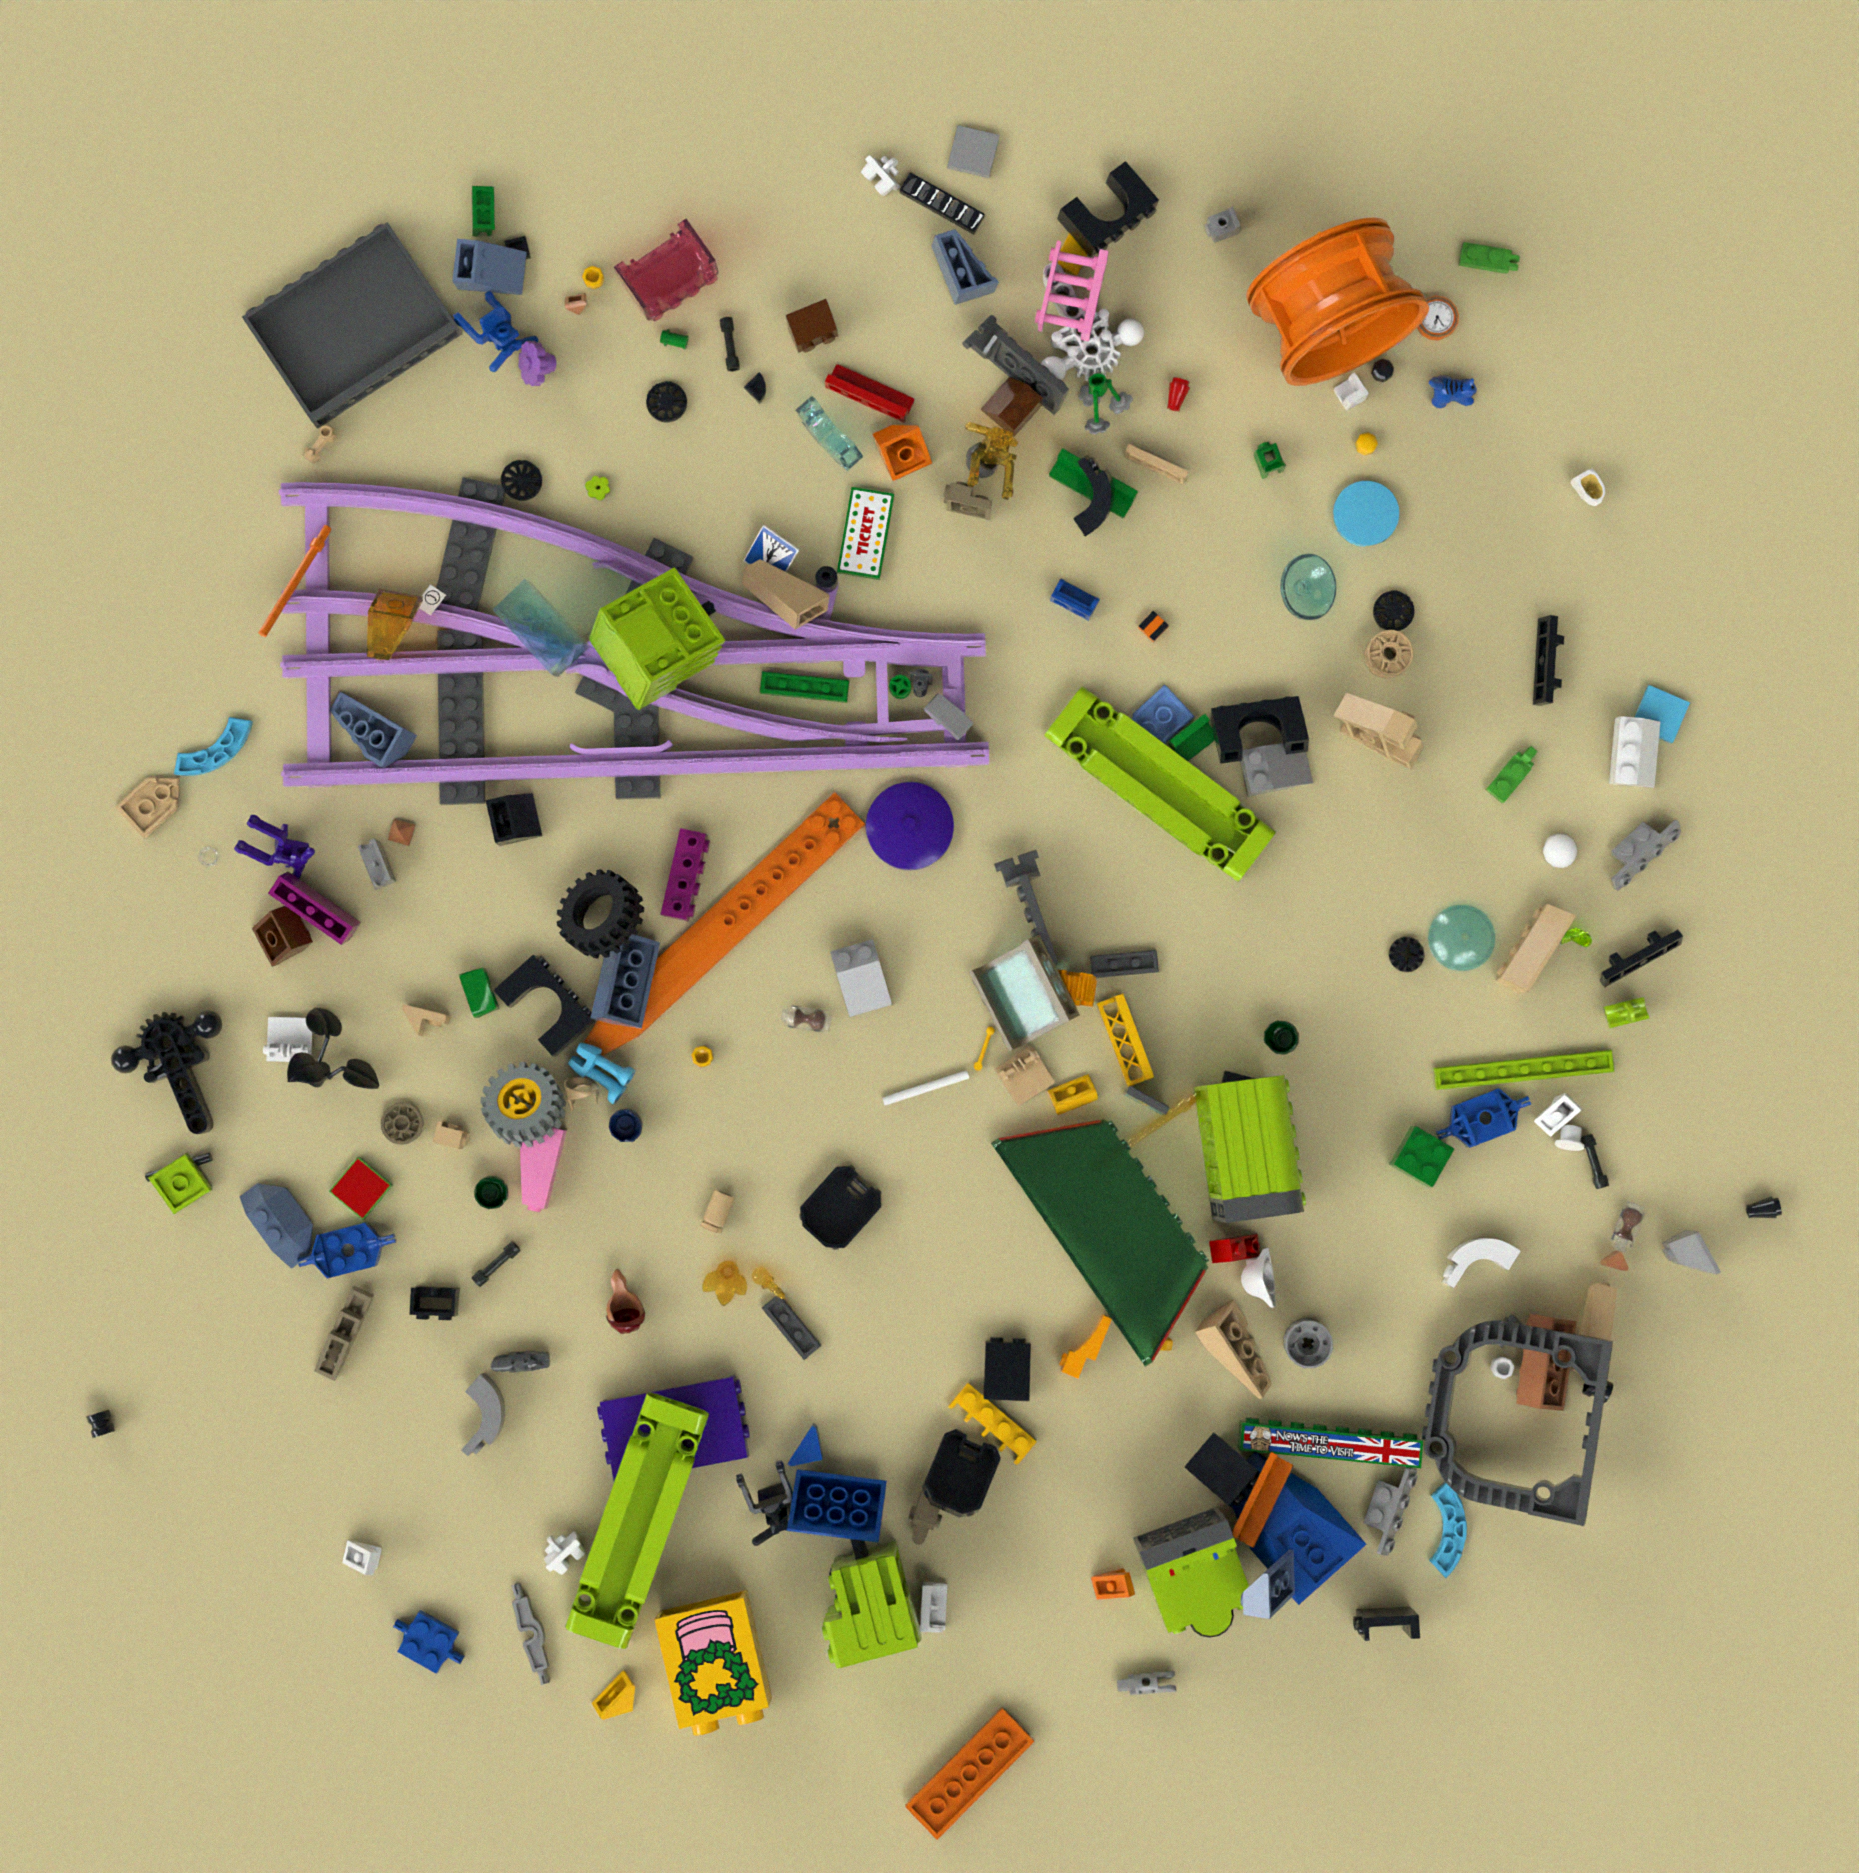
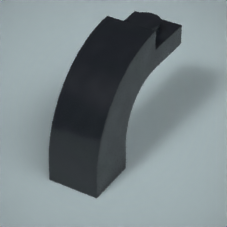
M1086 455L1077 462L1092 484L1093 498L1089 507L1073 518L1085 537L1096 530L1107 519L1113 507L1115 497L1114 483L1108 468L1100 473L1098 471L1100 468L1094 457L1090 458L1089 455Z

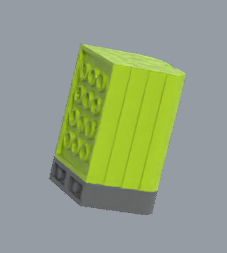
M1285 1075L1194 1087L1212 1220L1231 1223L1304 1212L1303 1206H1306V1197L1304 1192H1301L1300 1183H1303L1301 1169L1298 1170L1297 1160L1300 1159L1298 1147H1295L1294 1144L1296 1128L1291 1123L1290 1115H1293V1107L1291 1101L1288 1102L1287 1093L1290 1092L1288 1079H1285Z

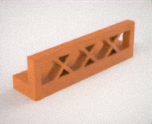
M1272 1452L1270 1453L1232 1531L1235 1539L1252 1548L1255 1547L1293 1469V1464L1279 1458L1278 1455Z

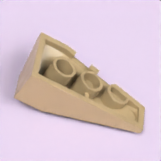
M1232 1300L1206 1317L1195 1333L1209 1353L1257 1398L1262 1399L1272 1384L1262 1359L1257 1358L1253 1346L1256 1343L1254 1338H1249L1246 1326H1248L1247 1320L1235 1301Z

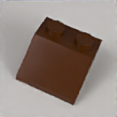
M826 299L786 315L788 330L798 353L802 351L809 352L816 345L831 343L835 340V337H838L837 327Z
M1009 377L981 410L1014 438L1040 409L1043 397L1026 383Z
M286 906L271 910L252 928L272 967L304 951L313 942L301 917Z

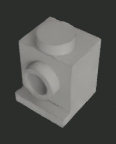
M1233 206L1226 211L1208 217L1205 224L1208 237H1212L1214 243L1237 235L1241 227ZM1224 222L1225 225L1221 226L1219 223Z

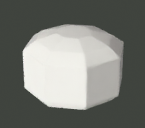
M1499 1356L1492 1360L1490 1369L1494 1376L1506 1379L1512 1376L1514 1365L1511 1359Z

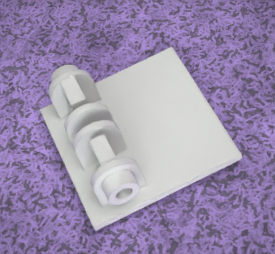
M268 1017L267 1045L263 1047V1054H267L266 1061L289 1062L294 1054L300 1052L311 1055L312 1031L306 1025V1018Z

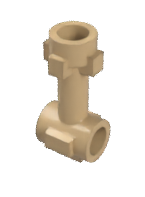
M330 425L321 426L319 429V439L311 449L306 447L303 457L313 464L315 461L318 462L321 457L318 454L327 442H334L337 438L335 429Z

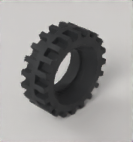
M599 869L596 870V875L588 872L585 874L586 879H576L577 885L573 889L568 887L566 890L569 893L567 898H561L560 900L563 907L557 910V915L561 917V920L556 922L557 926L562 929L559 932L560 935L566 939L565 941L584 955H590L596 959L599 958L600 954L605 958L610 957V951H614L616 954L619 953L622 944L628 946L631 943L628 940L632 934L636 936L638 933L635 929L637 924H642L643 919L639 917V913L644 912V907L639 904L643 901V898L638 894L639 891L633 885L611 870H607L605 873ZM610 895L613 904L607 919L600 926L593 929H585L583 921L589 907L599 897Z

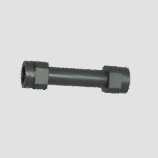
M724 317L720 319L721 332H724L727 351L726 366L727 371L734 372L740 370L739 358L735 353L733 340V318Z
M1593 1134L1582 1136L1581 1143L1584 1144L1594 1174L1592 1181L1595 1188L1600 1189L1609 1186L1607 1175H1603L1594 1147L1597 1143Z
M513 1241L503 1248L504 1252L485 1269L478 1270L471 1277L479 1287L489 1280L488 1277L509 1258L513 1259L521 1251Z

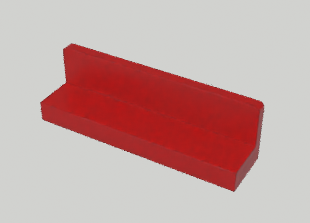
M836 364L832 374H828L825 380L827 389L905 423L915 401L914 398L839 364Z

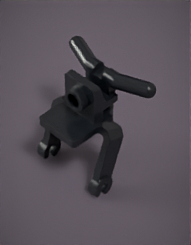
M782 1460L776 1462V1469L782 1483L758 1490V1504H754L743 1474L736 1475L737 1484L742 1490L750 1512L754 1514L765 1513L766 1523L771 1526L752 1539L754 1546H759L781 1531H787L790 1514L787 1503L791 1502L793 1491L785 1473Z

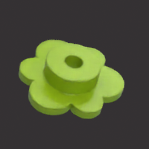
M593 476L592 481H587L585 484L588 496L590 498L595 497L599 501L603 500L605 494L610 492L608 487L609 481L606 477L599 478L598 476Z

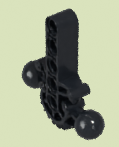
M207 1010L196 1016L194 1024L185 1026L183 1024L184 1016L177 1018L176 1013L168 1015L167 1012H162L161 1017L158 1014H154L153 1020H145L148 1027L140 1026L143 1034L136 1035L137 1038H141V1046L137 1048L127 1045L118 1047L111 1056V1065L118 1072L126 1074L134 1071L138 1067L140 1060H149L144 1080L148 1083H155L168 1078L189 1131L193 1134L208 1133L213 1128L214 1123L192 1067L208 1061L210 1054L207 1051H203L198 1045H195L194 1038L201 1036L202 1038L210 1039L217 1036L222 1029V1019L214 1011ZM166 1036L171 1040L168 1048L163 1045V1039ZM183 1046H189L191 1052L185 1053ZM175 1056L179 1059L177 1068H173L171 1065V1061ZM159 1058L161 1063L155 1066L154 1060ZM183 1077L188 1082L185 1089L180 1086V1080ZM190 1098H194L196 1101L194 1109H190L188 1106ZM199 1118L203 1119L205 1123L202 1130L198 1129L196 1125Z

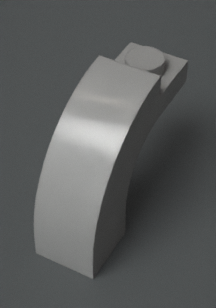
M485 1373L480 1374L465 1391L476 1401L482 1412V1423L479 1430L461 1450L467 1456L473 1452L477 1454L485 1446L483 1440L489 1445L494 1443L503 1428L505 1420V1403L501 1391Z

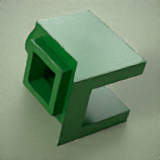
M1264 442L1257 446L1258 449L1255 450L1253 456L1262 479L1267 478L1270 472L1278 470V473L1284 471L1286 464L1281 457L1276 443ZM1271 452L1274 460L1267 462L1264 455Z

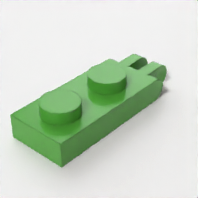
M1463 242L1459 266L1509 273V270H1518L1519 265L1510 262H1519L1520 256L1513 255L1512 250Z

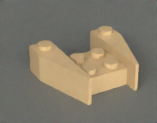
M1346 693L1333 715L1344 721L1340 729L1341 733L1410 770L1424 748L1421 737L1414 733L1417 723L1414 716L1409 712L1402 711L1401 713Z

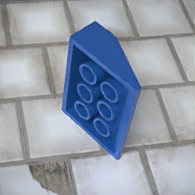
M797 1469L787 1531L879 1543L887 1481Z

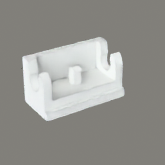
M923 1582L920 1632H943L945 1630L948 1583Z

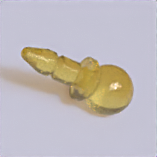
M763 1267L754 1269L752 1280L755 1284L761 1285L762 1289L767 1288L779 1298H785L782 1289L773 1282L774 1277L769 1276L767 1269Z

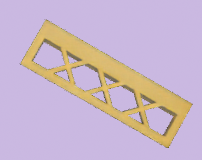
M1122 993L1097 1003L1127 1087L1154 1078L1124 994ZM1115 1002L1118 1009L1115 1018L1107 1016L1103 1006ZM1119 1015L1121 1017L1122 1022L1117 1020ZM1108 1019L1111 1020V1021H1113L1111 1027H1110V1024H1109ZM1115 1023L1124 1026L1126 1032L1123 1039L1113 1035L1112 1029ZM1126 1036H1128L1130 1043L1125 1041ZM1116 1040L1121 1042L1119 1047L1117 1046ZM1123 1043L1133 1049V1055L1130 1060L1122 1057L1120 1054ZM1134 1057H1136L1137 1063L1132 1062ZM1123 1061L1128 1062L1127 1068L1125 1067V1064H1124ZM1131 1064L1140 1068L1143 1077L1133 1081L1130 1080L1128 1070Z

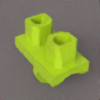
M1644 997L1603 1007L1609 1028L1650 1019Z

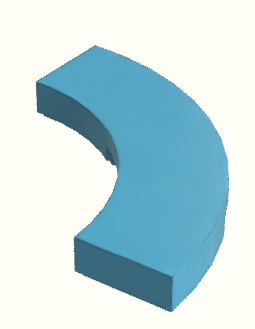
M229 717L224 732L211 747L193 753H178L174 774L178 776L202 775L225 765L243 747L253 722Z
M1444 1482L1430 1495L1440 1510L1443 1531L1439 1547L1429 1561L1447 1578L1462 1556L1461 1553L1467 1536V1521L1459 1495Z

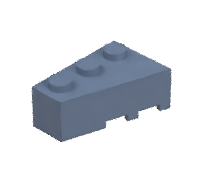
M956 229L935 235L931 247L955 305L995 292L999 281L992 277L985 268V264L979 261L972 253L973 250Z

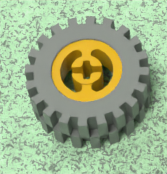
M519 1062L518 1068L513 1063L507 1065L508 1071L504 1072L501 1068L497 1071L499 1076L496 1079L493 1076L489 1078L490 1087L484 1086L483 1093L486 1097H481L480 1101L484 1107L481 1108L482 1114L499 1139L502 1138L506 1144L510 1145L513 1142L515 1147H522V1142H524L527 1147H532L535 1140L541 1144L545 1142L543 1136L547 1134L551 1138L555 1134L552 1128L556 1127L559 1129L562 1124L558 1118H564L565 1111L562 1108L566 1107L565 1100L562 1097L564 1095L552 1075H549L545 1068L541 1067L539 1069L538 1065L531 1063L529 1068L526 1062ZM514 1095L516 1096L518 1101H520L519 1103H517L515 1098H513ZM526 1102L531 1109L529 1110L523 1103Z

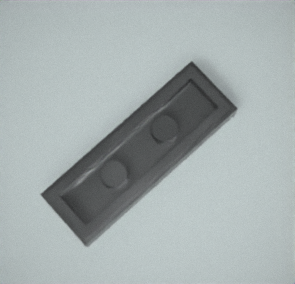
M1157 950L1090 956L1091 972L1096 978L1159 972Z
M780 1293L762 1307L763 1311L803 1360L822 1346Z

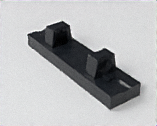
M1554 615L1538 618L1533 705L1536 706L1553 703L1554 690L1562 687V679L1554 677L1556 647L1564 645L1565 636L1557 635L1558 616Z
M1677 929L1661 938L1656 931H1653L1647 937L1650 945L1623 960L1615 952L1609 956V963L1612 967L1601 972V984L1605 988L1681 945L1683 935Z

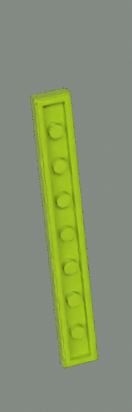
M1612 1050L1433 1068L1436 1090L1615 1072Z

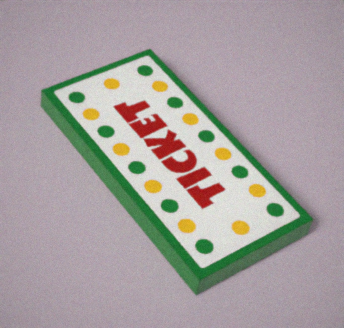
M851 487L837 573L880 580L895 494Z

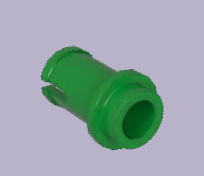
M667 329V331L662 330L660 343H663L664 346L671 345L686 349L689 336L670 332V329Z

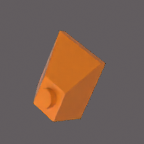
M891 425L872 434L892 481L932 464L918 425Z

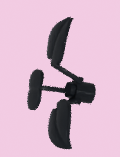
M313 1008L306 1016V1025L314 1034L325 1035L322 1049L317 1061L308 1053L300 1052L294 1054L288 1064L287 1081L307 1083L318 1088L324 1084L326 1079L331 1080L334 1075L344 1071L343 1079L349 1084L360 1088L378 1089L379 1081L374 1069L363 1060L350 1059L346 1066H341L333 1072H330V1066L326 1062H321L330 1036H339L342 1031V1025L337 1016L332 1012L322 1008Z

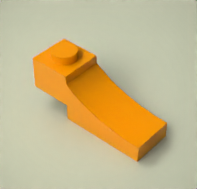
M1102 1314L1093 1332L1075 1350L1069 1349L1068 1353L1063 1352L1059 1365L1062 1366L1061 1372L1079 1379L1086 1358L1096 1360L1111 1323V1317Z

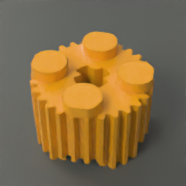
M1058 969L1075 1006L1093 1007L1097 985L1096 976Z

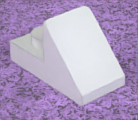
M1564 1093L1556 1096L1551 1105L1539 1114L1534 1122L1551 1137L1578 1114L1582 1108Z
M347 1540L342 1563L364 1575H373L374 1570L378 1568L382 1548Z

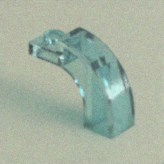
M813 396L809 397L795 410L813 438L845 470L848 471L863 458L855 443L833 424Z

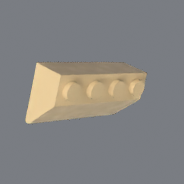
M1546 904L1542 908L1539 906L1532 915V918H1534L1530 926L1526 925L1520 936L1523 938L1519 944L1515 943L1508 954L1511 957L1507 963L1503 962L1497 970L1499 976L1496 980L1517 994L1529 992L1576 916L1550 904Z

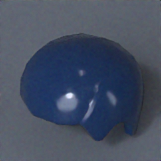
M620 1109L611 1116L608 1127L611 1135L619 1142H634L642 1133L643 1123L637 1112L631 1109Z

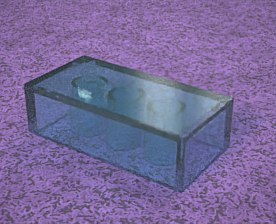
M525 579L492 609L549 673L556 677H559L590 647L538 589Z

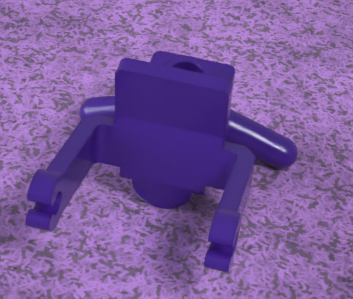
M251 815L247 825L274 838L275 852L273 855L267 854L243 840H238L234 850L267 866H273L274 863H283L285 867L294 868L292 874L300 879L305 864L315 854L314 848L309 847L308 843L287 839L288 824H283L281 829L261 820L257 815Z

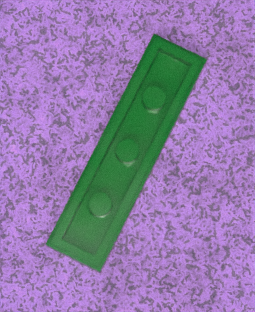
M762 671L760 694L847 703L850 681Z

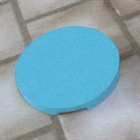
M1374 481L1355 482L1347 486L1337 497L1333 507L1334 523L1338 533L1349 543L1361 547L1376 545L1388 539L1395 530L1399 521V506L1393 493L1384 485Z

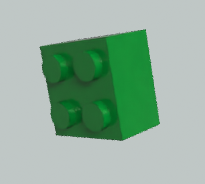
M1410 1126L1389 1165L1424 1186L1433 1188L1455 1148L1417 1126Z

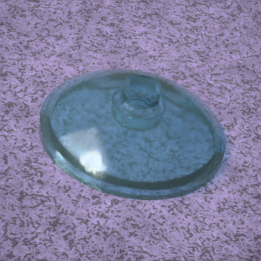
M1302 554L1294 557L1286 565L1281 577L1280 590L1283 602L1289 612L1299 619L1316 620L1323 617L1332 607L1336 596V580L1330 565L1323 558L1315 554Z
M1469 905L1451 906L1441 911L1432 921L1428 933L1429 947L1436 960L1446 968L1455 971L1473 970L1484 964L1493 952L1495 946L1494 927L1490 919L1475 907ZM1462 933L1468 934L1467 941L1462 939Z

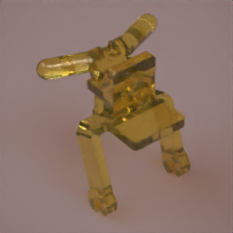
M967 422L965 424L966 430L985 435L982 444L986 446L985 449L980 447L971 456L970 476L967 485L974 487V485L978 484L980 459L989 464L1002 465L1005 467L1002 498L1008 500L1009 497L1013 496L1014 492L1012 488L1015 465L1013 460L1017 458V455L1008 451L1010 446L1016 447L1018 441L1012 437V432L999 427L989 428Z

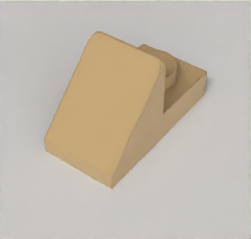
M403 1004L402 1009L418 1036H423L427 1019L429 1020V1025L441 1027L442 1023L449 1024V1015Z

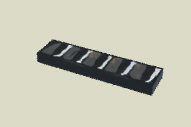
M911 172L899 190L900 194L973 235L985 217L984 213Z

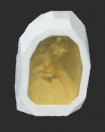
M1593 468L1571 480L1572 487L1586 503L1597 506L1602 502L1605 495V486Z

